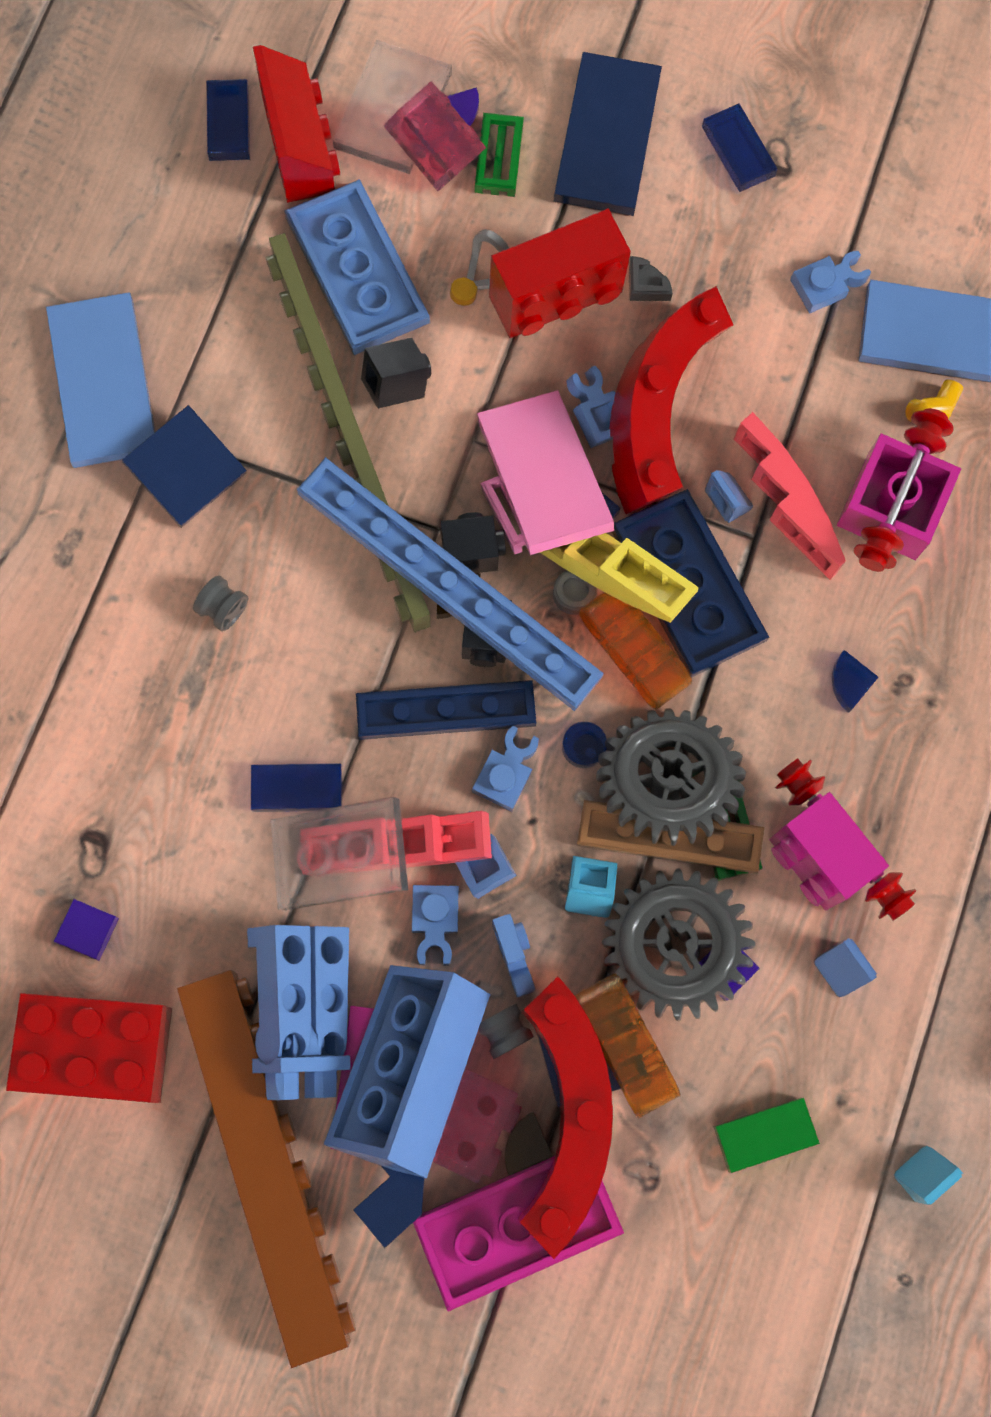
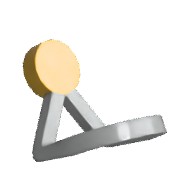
M485 229L475 235L467 278H458L451 284L450 296L458 305L466 306L472 304L476 299L477 290L489 289L490 279L474 281L482 241L489 242L499 252L509 248L507 243L493 231Z

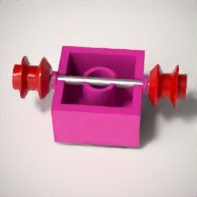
M927 408L924 411H916L912 414L911 421L915 427L906 429L904 433V438L909 445L880 433L866 456L836 524L838 527L861 536L866 541V544L856 545L853 551L859 558V563L871 571L882 572L884 569L894 568L897 561L891 555V552H897L916 561L932 540L962 469L930 455L945 451L947 444L942 437L950 436L954 431L953 424L948 420V416L940 410Z
M797 758L777 774L782 782L775 788H787L792 796L788 802L789 806L802 805L809 800L807 803L808 808L769 839L774 845L771 848L774 857L786 870L793 869L803 882L800 884V888L806 898L814 906L821 905L825 911L847 900L867 883L871 884L874 882L867 890L865 901L877 900L882 907L878 918L881 919L888 914L894 921L915 905L910 897L916 892V889L904 891L899 884L903 876L902 872H889L881 877L885 874L883 871L889 867L888 863L830 791L824 796L821 793L816 796V793L823 789L825 776L814 778L808 771L812 760L803 765Z

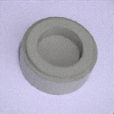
M567 570L558 576L554 584L553 599L560 610L567 614L578 615L585 613L593 606L597 596L596 587Z

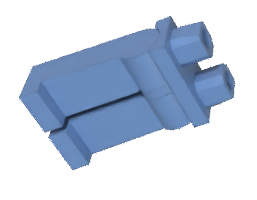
M270 925L247 928L248 948H256L259 1028L255 1039L256 1052L259 1058L252 1059V1073H265L267 1100L299 1099V1072H305V1098L336 1097L337 1070H350V1055L343 1056L347 1045L349 927Z

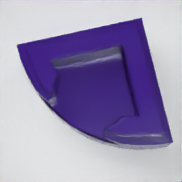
M477 87L438 99V107L452 141L462 137L469 131V127L478 114L479 94Z

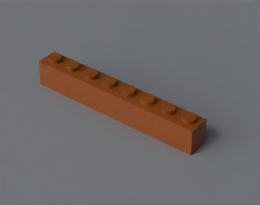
M228 970L177 988L290 1366L294 1368L348 1348L351 1342L349 1333L356 1331V1327L348 1302L340 1304L334 1285L341 1283L335 1258L333 1254L325 1256L319 1237L326 1235V1230L318 1206L309 1207L304 1191L311 1188L306 1165L303 1159L295 1162L290 1143L297 1141L291 1117L289 1113L281 1115L277 1100H267L265 1073H252V1059L259 1058L255 1046L259 1022L252 1023L247 1007L254 1004L249 982L246 977L239 979L236 972Z

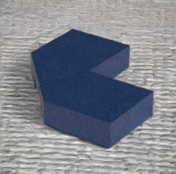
M381 1166L389 1178L353 1211L381 1245L386 1248L422 1215L424 1178Z

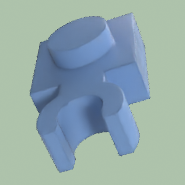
M859 251L847 253L841 263L836 266L831 257L828 256L793 272L790 281L809 314L846 298L849 292L847 286L860 287L867 282L871 274L869 269L862 272H854L850 268V266L858 262L861 256Z
M596 366L591 367L585 372L589 386L581 382L577 373L566 380L569 392L581 401V404L576 406L573 412L590 448L613 440V436L610 437L609 427L615 391L603 393L601 389L603 377Z
M512 726L505 735V754L502 755L494 750L491 751L472 788V793L511 812L532 772V769L523 765L522 762L535 754L539 743V738L533 736L528 747H516L513 739L516 737L518 728Z
M490 834L492 858L455 862L472 895L477 899L517 876L497 838Z
M413 885L412 933H425V940L420 943L417 949V959L420 965H425L426 952L432 947H438L442 950L444 954L443 966H449L451 962L452 950L444 938L445 933L458 934L459 886Z
M511 914L493 919L492 927L505 966L508 969L516 997L533 993L536 989L523 950L530 948V944L522 922L514 924Z

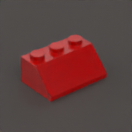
M262 45L253 46L262 99L287 203L318 197L335 190L333 176L340 175V168L336 151H328L325 140L332 139L327 115H319L316 106L323 104L318 78L310 79L306 62Z

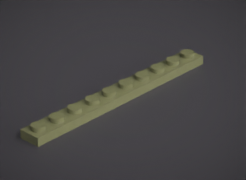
M283 233L271 237L269 242L272 255L265 257L273 281H282L285 291L279 293L287 318L295 316L299 328L293 329L301 354L308 352L313 365L307 366V371L315 391L322 389L327 402L322 403L321 408L329 429L337 427L341 440L336 441L335 445L342 465L344 467L351 464L356 477L354 480L388 505L286 235ZM379 559L386 581L394 580L400 595L393 597L401 621L410 620L414 632L431 627L430 613L422 592Z

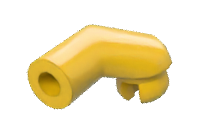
M945 380L936 397L924 398L922 400L912 399L906 406V418L912 422L911 417L914 412L934 408L944 412L949 419L963 391V386L954 380Z

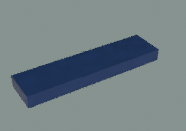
M533 680L356 693L359 740L510 729L512 726L517 728L536 727L537 723Z

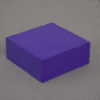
M73 899L54 942L100 961L119 918Z

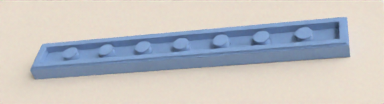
M326 457L297 488L298 495L572 710L575 711L602 679L603 672Z

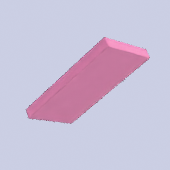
M558 390L477 413L479 426L530 555L614 531V520Z

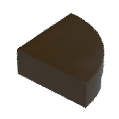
M534 1112L523 1117L515 1125L508 1137L505 1148V1165L508 1175H512L552 1157Z

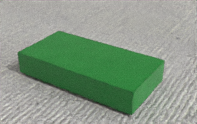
M798 1098L713 1126L729 1173L820 1144L804 1098Z

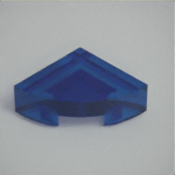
M843 650L838 656L832 671L834 694L840 705L849 713L879 677L847 651Z

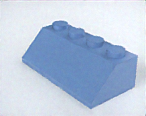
M390 965L324 1145L394 1171L427 1179L491 994L454 972Z

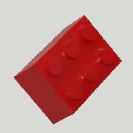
M609 208L491 255L489 298L509 338L520 334L523 336L532 335L542 329L544 324L559 318L560 320L571 319L578 315L583 308L596 303L599 305L610 303L623 292L631 250Z
M20 993L6 1091L161 1103L172 1008L158 1004Z

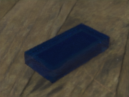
M247 79L206 80L207 154L209 161L250 160L249 86Z
M740 103L703 119L702 128L739 192L776 176L778 168Z
M342 764L251 765V811H342Z

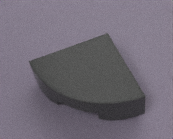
M630 256L628 263L630 301H671L673 293L667 276H664L658 269L650 265V261L647 259Z

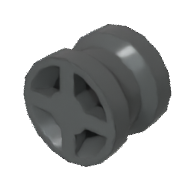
M215 576L202 588L196 597L193 610L200 616H209L213 619L216 628L220 631H226L239 619L247 606L249 598L242 591L230 589L227 580L223 577Z
M517 1004L480 1023L478 1031L480 1035L487 1036L491 1044L489 1052L493 1059L534 1038L531 1030L523 1027L519 1019L521 1011Z

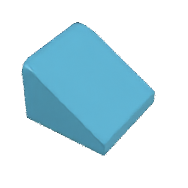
M573 856L565 910L608 918L615 896L618 863Z
M925 1146L896 1170L894 1176L915 1202L931 1205L962 1177L963 1172L933 1148Z

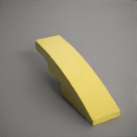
M604 533L540 552L565 570L599 590L669 623L672 622L698 592V587L628 538L620 543L609 534Z

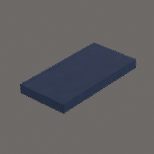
M588 52L582 53L554 193V202L598 210L609 208L610 212L634 216L662 66Z
M688 489L614 523V531L611 532L617 541L622 543L626 538L630 539L698 587V592L671 623L658 618L690 678L740 655L769 639L768 633Z

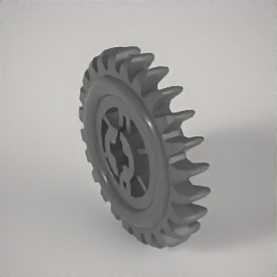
M671 708L665 709L663 717H659L654 710H649L647 712V721L642 720L638 716H633L630 721L631 728L625 725L618 726L616 728L618 738H608L605 741L607 751L599 755L598 761L603 767L597 771L596 779L598 782L606 781L599 789V796L601 798L612 796L607 803V812L609 814L622 808L619 815L620 827L625 826L632 819L636 820L634 826L635 837H639L645 828L650 827L653 844L657 843L663 831L668 832L672 846H675L677 843L679 831L685 832L690 844H693L696 840L697 827H700L707 837H711L714 830L712 819L717 821L721 827H725L728 822V815L725 809L735 814L739 807L736 798H742L745 793V788L740 782L744 781L746 771L739 766L743 756L740 752L731 751L735 741L731 737L719 738L722 733V727L714 725L707 728V717L700 716L695 721L691 720V713L688 710H684L680 717H675ZM675 747V750L661 752L658 748ZM680 748L693 754L699 762L691 763L689 758L680 752ZM644 762L651 768V773L639 776V764ZM704 771V782L700 785L692 777ZM645 787L650 788L651 793Z
M680 868L675 870L671 881L666 879L662 871H658L656 873L655 885H651L645 878H640L641 892L638 894L631 889H625L624 894L629 904L615 903L612 906L613 910L620 916V919H611L605 922V926L615 932V935L604 938L602 944L606 948L615 949V952L608 955L604 959V963L607 966H620L611 976V981L616 984L628 980L622 992L623 997L628 999L639 992L637 1007L640 1011H643L652 1001L655 1002V1015L658 1019L663 1016L668 1006L672 1007L676 1021L681 1020L684 1007L689 1006L694 1017L699 1019L701 1016V1003L703 1002L714 1012H717L718 1004L715 996L718 993L729 1000L734 999L733 992L728 985L729 982L740 985L746 984L744 976L737 970V967L751 968L753 966V961L741 953L744 950L754 949L756 946L754 940L741 936V934L753 928L752 922L737 920L745 912V905L734 904L729 906L728 903L734 895L733 890L727 889L717 894L718 879L712 878L705 885H701V874L699 871H695L688 881L684 880ZM688 911L692 914L687 922L674 920L670 912ZM697 917H700L709 927L712 940L698 939L696 930L693 928ZM663 918L667 919L675 937H679L682 942H686V953L691 965L694 966L693 969L689 967L683 954H679L676 949H672V938L662 920ZM656 920L660 927L657 939H645L651 923ZM644 946L659 950L664 961L658 970L647 959ZM712 947L706 963L701 967L697 960L700 955V949ZM669 967H672L674 969H684L687 975L672 976L665 974Z

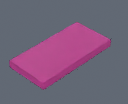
M555 1155L422 1213L413 1224L447 1311L449 1312L624 1234L603 1181L585 1220L571 1241L555 1259L549 1255L518 1220V1217L529 1206L540 1190L552 1166Z

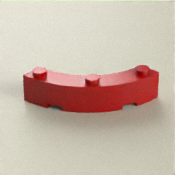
M717 286L697 295L663 320L634 351L618 383L609 427L610 437L613 436L615 463L611 466L617 493L626 515L655 503L683 488L676 469L671 444L672 404L681 376L693 356L703 345L713 341L734 326Z
M559 976L521 1012L536 1030L553 1062L560 1091L561 1119L559 1141L552 1166L540 1190L529 1206L518 1217V1220L553 1259L571 1241L585 1220L598 1194L607 1166L613 1125L612 1089L607 1063L599 1039L582 1006Z

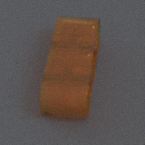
M603 592L579 610V615L584 625L641 697L653 709H659L692 684V678L687 668L639 609Z
M616 973L574 994L594 1028L606 1062L638 1119L681 1096L666 1062L626 987Z

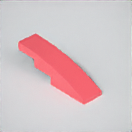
M752 412L740 423L733 440L758 463V467L751 480L777 504L770 521L831 580L846 560L830 519L808 479L783 444Z
M484 811L440 817L430 814L396 820L379 818L302 830L304 875L308 876L400 869L492 858L489 813Z

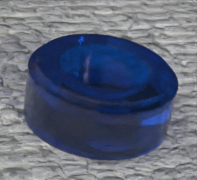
M578 722L572 725L564 735L562 741L563 755L575 767H593L599 763V755L607 750L605 747L606 735L594 723Z

